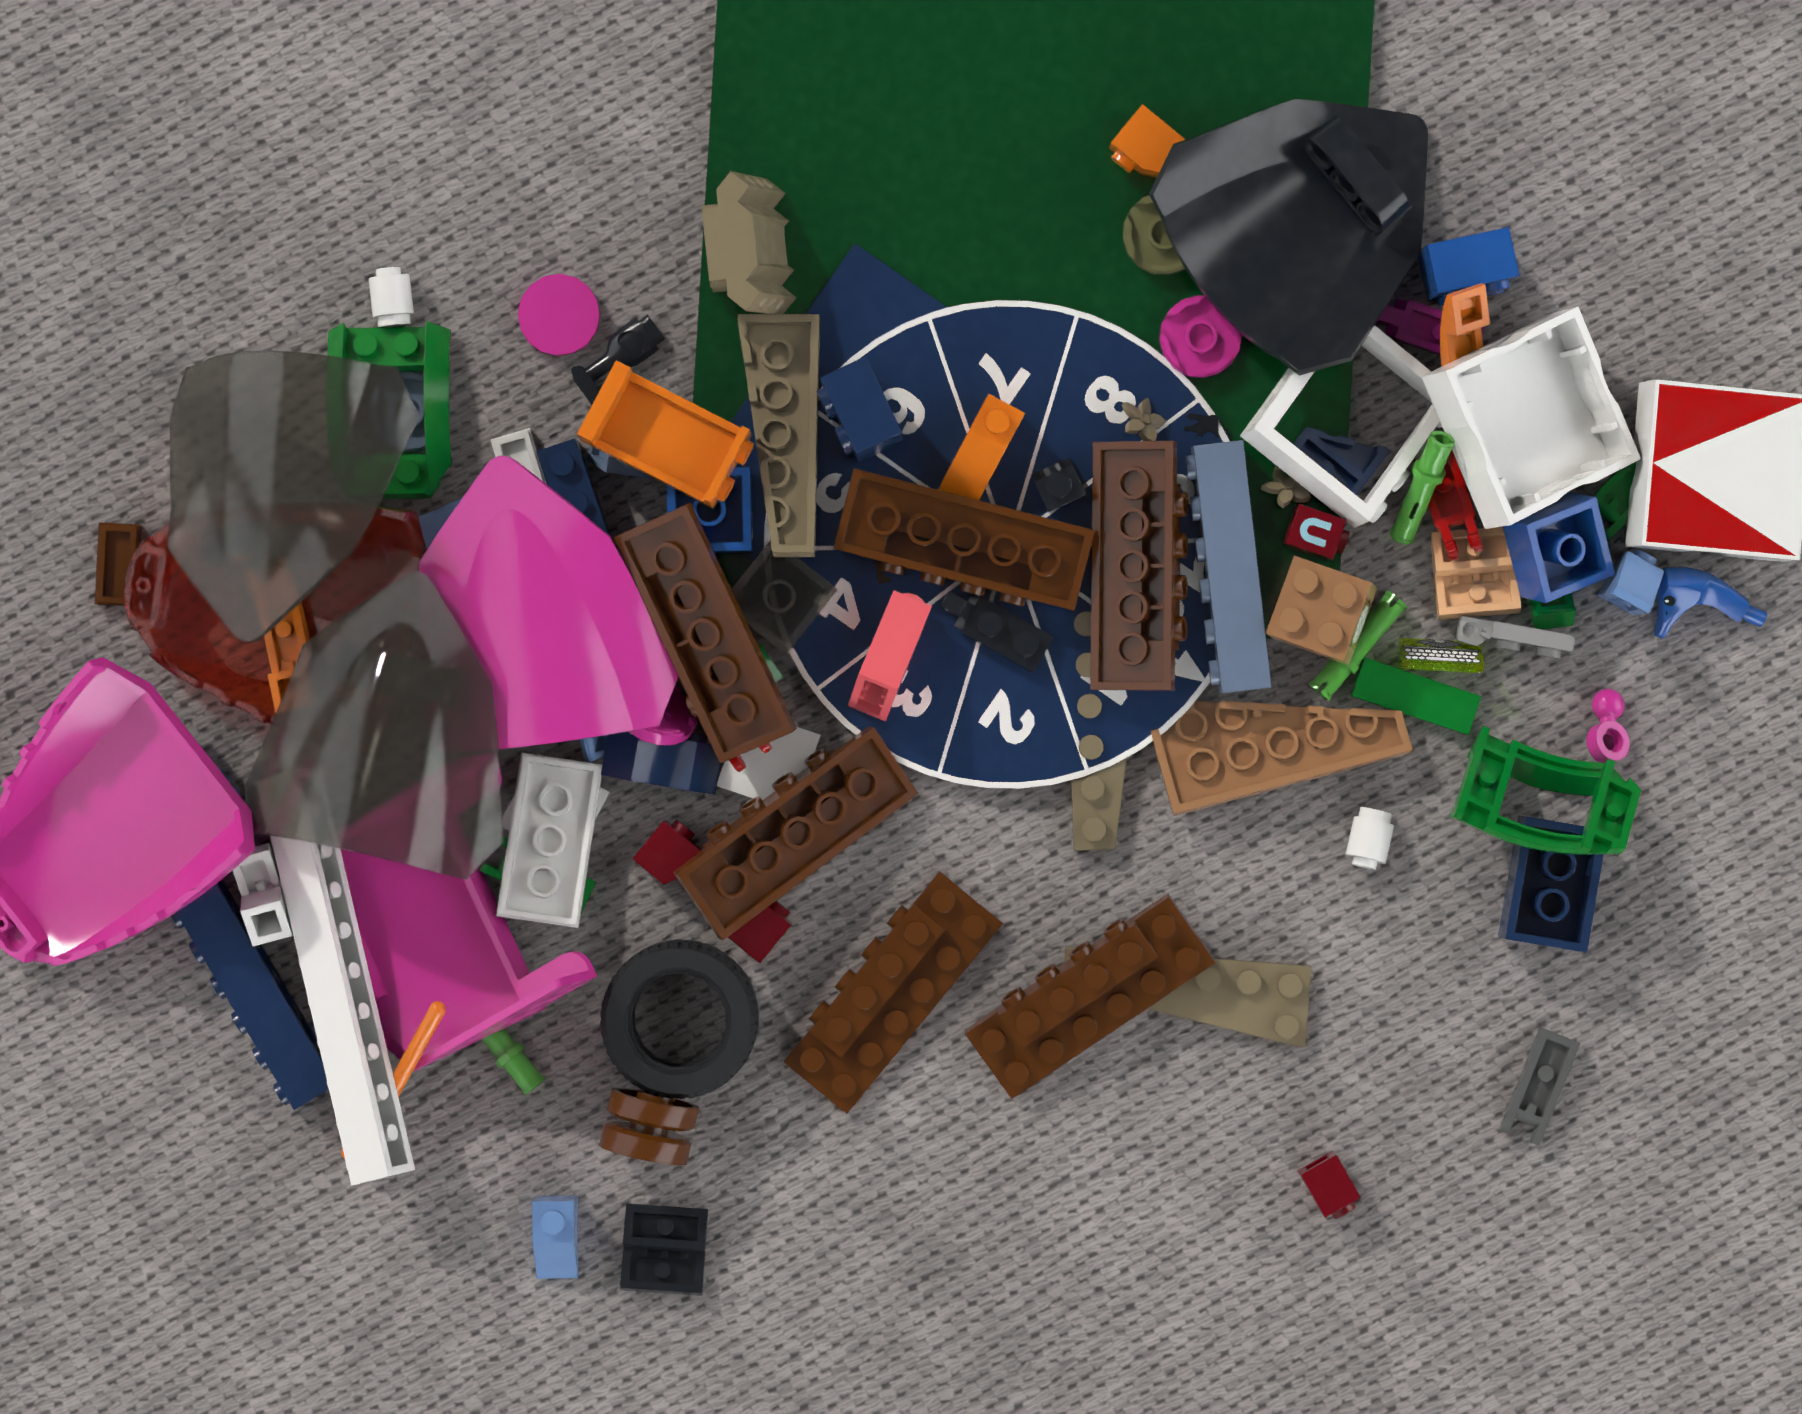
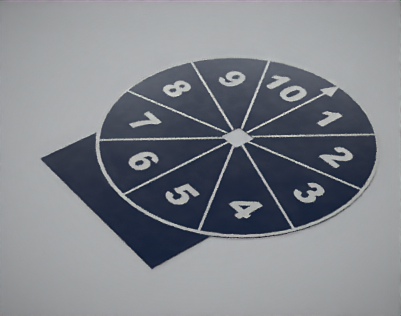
M854 244L806 313L819 314L820 316L819 389L823 388L820 377L866 356L902 431L903 442L858 463L855 454L849 457L846 456L835 431V428L841 425L837 417L829 420L818 397L815 557H773L749 396L731 421V423L739 427L743 425L750 429L752 436L749 441L754 443L744 465L737 463L735 466L750 467L752 470L754 552L740 554L765 570L767 588L775 620L787 650L802 677L819 700L846 728L857 735L868 726L874 727L898 763L929 776L953 783L984 788L1021 789L1053 785L1082 778L1122 761L1153 741L1152 730L1159 729L1160 735L1167 731L1193 705L1210 683L1208 661L1216 660L1214 644H1206L1204 620L1211 619L1209 603H1201L1199 579L1206 578L1204 562L1197 563L1194 538L1201 537L1200 521H1192L1189 498L1196 496L1195 480H1187L1185 456L1192 455L1191 447L1196 445L1230 442L1225 431L1218 421L1219 438H1215V435L1211 432L1204 433L1203 437L1195 436L1199 433L1193 431L1186 432L1184 430L1185 426H1191L1199 422L1194 418L1189 419L1187 417L1188 413L1207 416L1215 415V413L1196 387L1181 372L1174 369L1163 355L1121 327L1088 313L1059 305L1033 301L995 300L946 307L860 246ZM989 393L1021 410L1025 415L979 501L1092 530L1093 442L1143 441L1139 437V432L1135 434L1125 433V425L1132 419L1126 415L1122 404L1128 402L1138 408V405L1143 400L1149 398L1151 405L1150 414H1158L1166 421L1163 426L1156 430V441L1177 442V484H1181V492H1187L1189 500L1188 514L1186 517H1181L1180 533H1186L1188 537L1187 557L1180 558V575H1186L1188 581L1187 598L1180 600V616H1185L1187 619V638L1185 641H1179V650H1175V691L1090 690V677H1083L1077 672L1075 666L1077 658L1083 653H1091V635L1082 636L1078 634L1074 628V620L1081 612H1091L1092 544L1074 611L1025 599L1023 607L999 601L1000 592L985 589L984 596L976 595L980 598L984 597L1054 636L1034 673L1023 669L962 635V631L954 627L958 618L940 607L948 592L966 601L969 600L971 593L960 591L961 582L945 578L944 586L921 581V572L905 568L903 576L882 570L883 576H888L891 582L879 584L873 559L833 549L853 469L938 490ZM1069 457L1086 495L1048 512L1031 474ZM895 590L902 594L911 593L917 595L924 603L932 605L885 722L848 707V703L862 664L891 595ZM1085 694H1094L1101 700V712L1094 718H1085L1077 710L1078 700ZM1087 735H1095L1103 743V752L1096 759H1086L1079 752V742Z

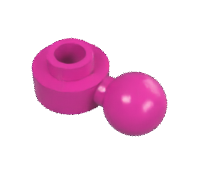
M1603 689L1595 694L1591 704L1592 711L1600 719V723L1590 728L1586 738L1589 753L1599 763H1605L1608 758L1614 761L1623 759L1630 747L1626 730L1621 724L1616 722V719L1624 711V699L1616 690Z

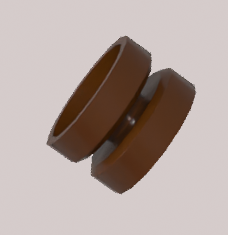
M612 1088L607 1110L613 1116L629 1122L611 1121L604 1124L599 1146L616 1154L649 1162L687 1165L692 1143L683 1135L668 1130L690 1131L694 1129L700 1107L678 1098L669 1099L666 1096L662 1098L658 1095H652L646 1090L644 1092L643 1090Z

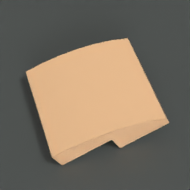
M1503 526L1489 529L1477 528L1484 550L1474 553V550L1469 545L1466 529L1452 530V537L1456 541L1459 550V558L1452 561L1448 558L1440 532H1431V551L1438 620L1457 619L1460 616L1481 617L1520 613V593Z

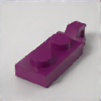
M1396 299L1393 307L1387 305L1376 322L1387 326L1385 330L1387 336L1392 337L1395 341L1440 356L1441 310L1409 299L1406 301ZM1484 326V327H1481L1482 335H1483L1485 326Z

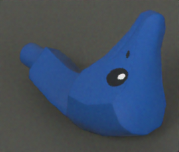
M1683 566L1662 568L1664 574L1656 595L1657 619L1654 636L1661 639L1666 637L1671 627L1682 614L1697 604L1716 607L1738 623L1742 619L1758 627L1764 624L1767 612L1749 605L1750 603L1744 595L1711 573Z

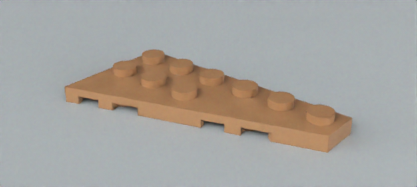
M1195 701L1163 734L1160 735L1159 729L1151 730L1153 746L1173 816L1398 757L1413 751L1402 711L1333 709L1324 708V706L1297 707L1286 706V704Z

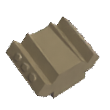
M730 171L716 189L718 204L702 206L710 287L713 293L727 291L728 297L745 311L764 314H784L796 299L792 293L782 286L794 269L788 265L784 227L789 220L777 212L774 207L786 193L768 179Z

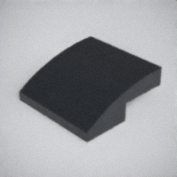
M626 1204L620 1290L702 1296L708 1209Z

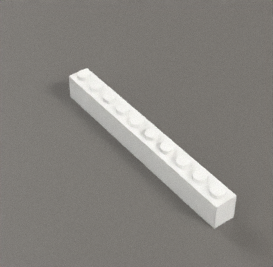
M322 769L293 770L258 782L351 1186L415 1170Z

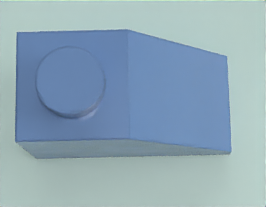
M1635 549L1633 553L1629 551L1620 552L1613 565L1615 575L1606 578L1597 596L1631 615L1649 614L1664 571L1654 566L1657 559L1644 551Z
M536 1196L532 1201V1243L537 1279L578 1278V1196Z

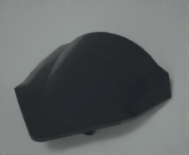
M1293 99L1173 144L1149 192V196L1161 217L1165 232L1173 249L1190 277L1210 303L1251 343L1284 363L1300 376L1353 360L1419 255L1422 246L1428 128L1424 120L1417 115Z

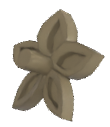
M1149 398L1143 400L1138 405V408L1128 402L1123 403L1122 408L1124 412L1132 419L1125 425V433L1135 434L1139 432V437L1143 441H1156V430L1163 426L1166 421L1158 414H1150L1151 405Z
M1275 466L1272 476L1275 482L1264 483L1261 487V490L1278 494L1277 503L1282 508L1288 506L1291 500L1296 503H1304L1310 501L1311 498L1308 490L1289 476L1288 478L1277 466Z

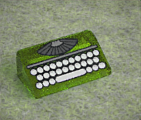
M1400 638L1398 641L1397 667L1399 669L1482 673L1484 671L1481 645L1473 647L1459 641Z

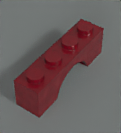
M676 819L671 824L664 820L632 859L665 885L677 879L673 872L701 852L702 849L691 841L695 833L682 822ZM776 900L728 938L757 962L761 963L792 925V922L787 919L791 912Z

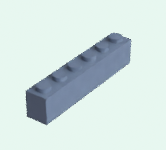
M1239 440L1196 445L1191 447L1192 455L1185 456L1187 480H1195L1196 496L1189 498L1192 521H1200L1201 537L1194 538L1197 563L1204 562L1206 578L1199 579L1201 603H1209L1211 619L1204 620L1206 644H1214L1216 660L1208 661L1211 686L1218 685L1219 693L1271 688L1244 442Z

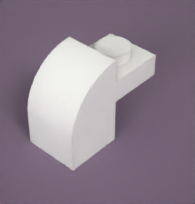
M270 843L256 846L255 851L232 870L242 896L240 912L252 946L293 936L284 893L280 884L278 867Z

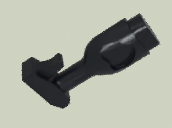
M648 314L640 320L635 317L613 333L608 342L607 352L585 369L583 366L571 368L573 380L592 405L603 385L601 384L597 387L595 381L608 373L616 360L629 367L637 366L659 350L657 345L664 341L665 338Z

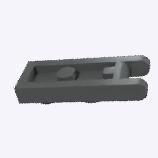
M1539 1027L1502 1119L1500 1131L1509 1133L1514 1119H1517L1535 1127L1531 1134L1530 1143L1540 1144L1580 1046L1579 1042Z

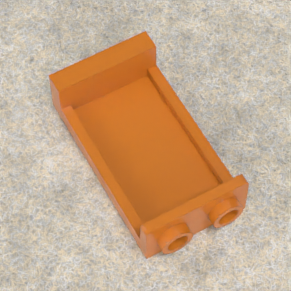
M617 360L577 432L580 441L712 509L717 500L724 502L727 499L735 482L734 479L730 478L737 463L744 465L754 447V443L749 441L752 436L750 429L743 425L739 427L633 373L631 367Z

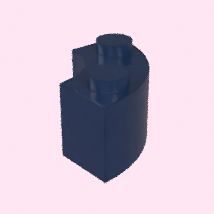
M626 731L607 736L601 775L715 795L721 763L712 745L707 743L708 737L705 734L693 733L686 741L675 745H656L642 741Z

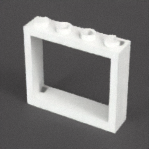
M1374 325L1362 346L1432 403L1422 376L1431 371ZM1288 368L1240 436L1342 519H1345L1352 527L1356 528L1369 521L1374 523L1387 508V503L1384 500L1390 491H1397L1409 477L1410 472L1406 469L1411 461L1422 457L1430 433L1433 432L1435 427H1442L1433 403L1363 501L1274 429L1314 373L1310 372L1299 376Z

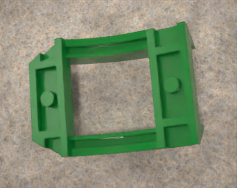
M425 321V327L347 328L343 322L328 331L326 422L329 467L349 499L432 498L440 486L439 481L447 469L452 467L449 346L452 332L450 329ZM424 371L423 395L426 454L350 455L348 436V372Z
M1486 726L1481 727L1467 755V758H1469L1455 805L1448 817L1489 836L1525 848L1576 855L1623 853L1626 849L1641 789L1630 777L1627 781L1621 777L1614 769V760L1608 758L1605 763L1563 758L1534 749L1512 739L1510 744L1489 735L1490 728ZM1509 777L1531 787L1547 791L1593 796L1583 834L1568 835L1544 831L1498 815Z

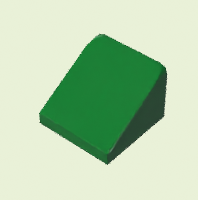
M1572 593L1547 603L1529 599L1533 628L1543 630L1574 625L1576 610Z

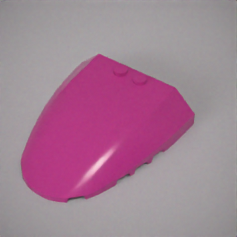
M104 657L89 660L60 693L38 724L41 727L32 741L20 750L19 755L22 757L14 772L2 782L1 786L4 787V790L0 797V948L24 963L34 961L48 963L51 966L70 963L127 940L167 919L212 888L255 851L252 811L153 685Z

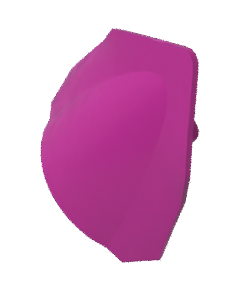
M502 455L491 459L448 517L419 562L420 625L417 708L438 752L483 751L525 747L659 726L679 675L612 538L515 459Z

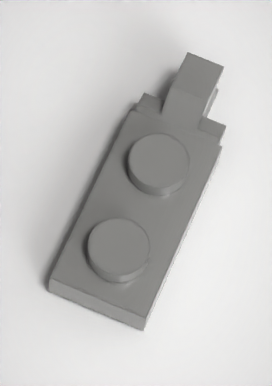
M1460 616L1456 632V641L1473 647H1477L1487 639L1496 640L1495 648L1520 652V646L1527 645L1537 647L1535 655L1560 659L1561 652H1573L1575 638L1573 637L1574 635Z

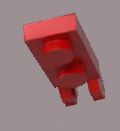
M1451 449L1444 466L1445 477L1441 484L1436 485L1428 504L1436 531L1441 534L1450 561L1459 558V550L1456 541L1452 537L1450 528L1464 523L1468 533L1467 539L1474 553L1484 550L1474 521L1476 520V514L1461 470Z

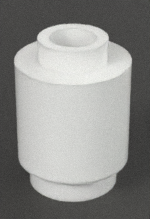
M400 267L376 269V277L369 278L372 315L373 318H377L378 327L410 325V315L414 314L410 275L401 274Z
M1360 807L1359 815L1353 818L1345 854L1353 857L1352 865L1376 870L1377 863L1386 864L1394 825L1390 824L1392 819L1391 813Z

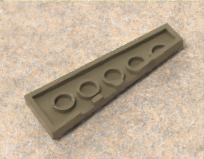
M738 314L739 333L773 557H815L819 314Z
M1088 611L1081 612L1074 620V628L1082 636L1091 635V612ZM1083 653L1076 660V670L1083 677H1090L1091 653ZM1094 694L1083 695L1077 703L1079 714L1085 718L1096 717L1102 709L1101 700ZM1087 735L1079 742V752L1086 759H1096L1103 752V743L1099 737ZM1127 758L1085 777L1071 780L1074 851L1115 849Z
M1065 946L1064 963L1071 959L1069 954L1076 947ZM1215 958V964L1148 1008L1297 1047H1305L1312 966Z

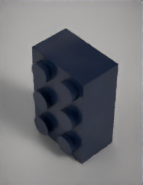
M866 356L820 377L823 388L817 390L820 402L829 420L837 417L841 425L835 428V431L847 457L855 454L859 463L903 442L902 431Z
M1518 815L1517 820L1518 823L1529 827L1568 835H1582L1585 827ZM1513 844L1498 937L1587 953L1604 855L1553 853Z

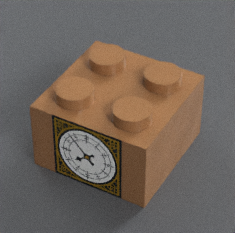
M1294 556L1266 634L1272 639L1349 666L1377 587L1372 582Z

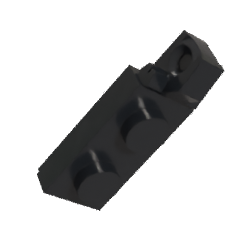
M948 592L940 607L958 618L954 627L961 630L962 635L1031 673L1035 672L1054 637L984 597L980 598L974 594H971L969 600L966 601Z

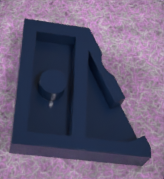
M1309 427L1302 429L1292 442L1294 446L1356 496L1390 452L1385 446L1378 445L1372 447L1356 443L1353 438L1341 435L1332 437L1326 434L1325 431Z

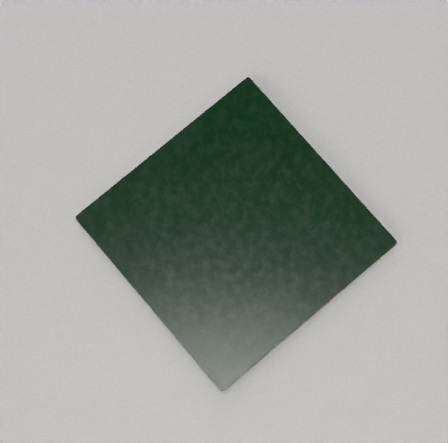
M717 0L705 205L718 204L716 189L730 171L768 179L786 193L774 207L777 212L789 220L784 227L788 265L794 269L782 286L792 293L796 299L784 314H806L854 244H857L946 307L995 300L1033 301L1059 305L1091 314L1119 326L1163 355L1159 336L1161 324L1168 311L1182 299L1205 295L1195 284L1186 269L1171 275H1154L1138 268L1127 255L1122 241L1123 224L1130 209L1143 197L1149 196L1156 178L1141 175L1134 169L1130 173L1122 169L1111 158L1114 152L1109 149L1110 143L1142 104L1184 139L1194 137L1257 111L1293 99L1368 108L1375 0ZM703 227L693 403L731 422L749 396L738 326V314L764 313L745 311L728 297L727 291L713 293L709 282ZM1242 335L1239 352L1232 364L1221 373L1203 379L1185 377L1196 387L1215 415L1219 417L1218 421L1222 428L1229 429V441L1243 440L1266 634L1294 556L1340 571L1341 567L1340 554L1335 553L1334 558L1328 561L1282 545L1295 506L1301 504L1339 518L1341 517L1310 492V501L1296 503L1291 500L1288 506L1282 508L1277 503L1278 494H1271L1261 490L1264 483L1275 482L1272 476L1277 465L1240 435L1289 367L1262 351ZM1353 360L1315 371L1274 429L1291 443L1305 427L1325 431L1326 434L1332 437L1339 435L1348 437ZM715 553L739 606L772 608L765 570L740 553Z

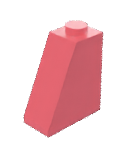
M893 591L858 674L848 707L886 722L932 605L924 603L917 595Z

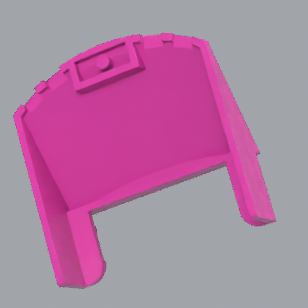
M493 753L455 759L337 832L387 1049L401 1060L430 1005L435 1001H441L446 1006V1012L413 1071H417L546 1009V1005L597 977L587 956L577 951L565 953L530 973L505 918L496 916L498 903L484 873L479 870L481 866L457 817L459 813L500 788L502 782L501 770Z

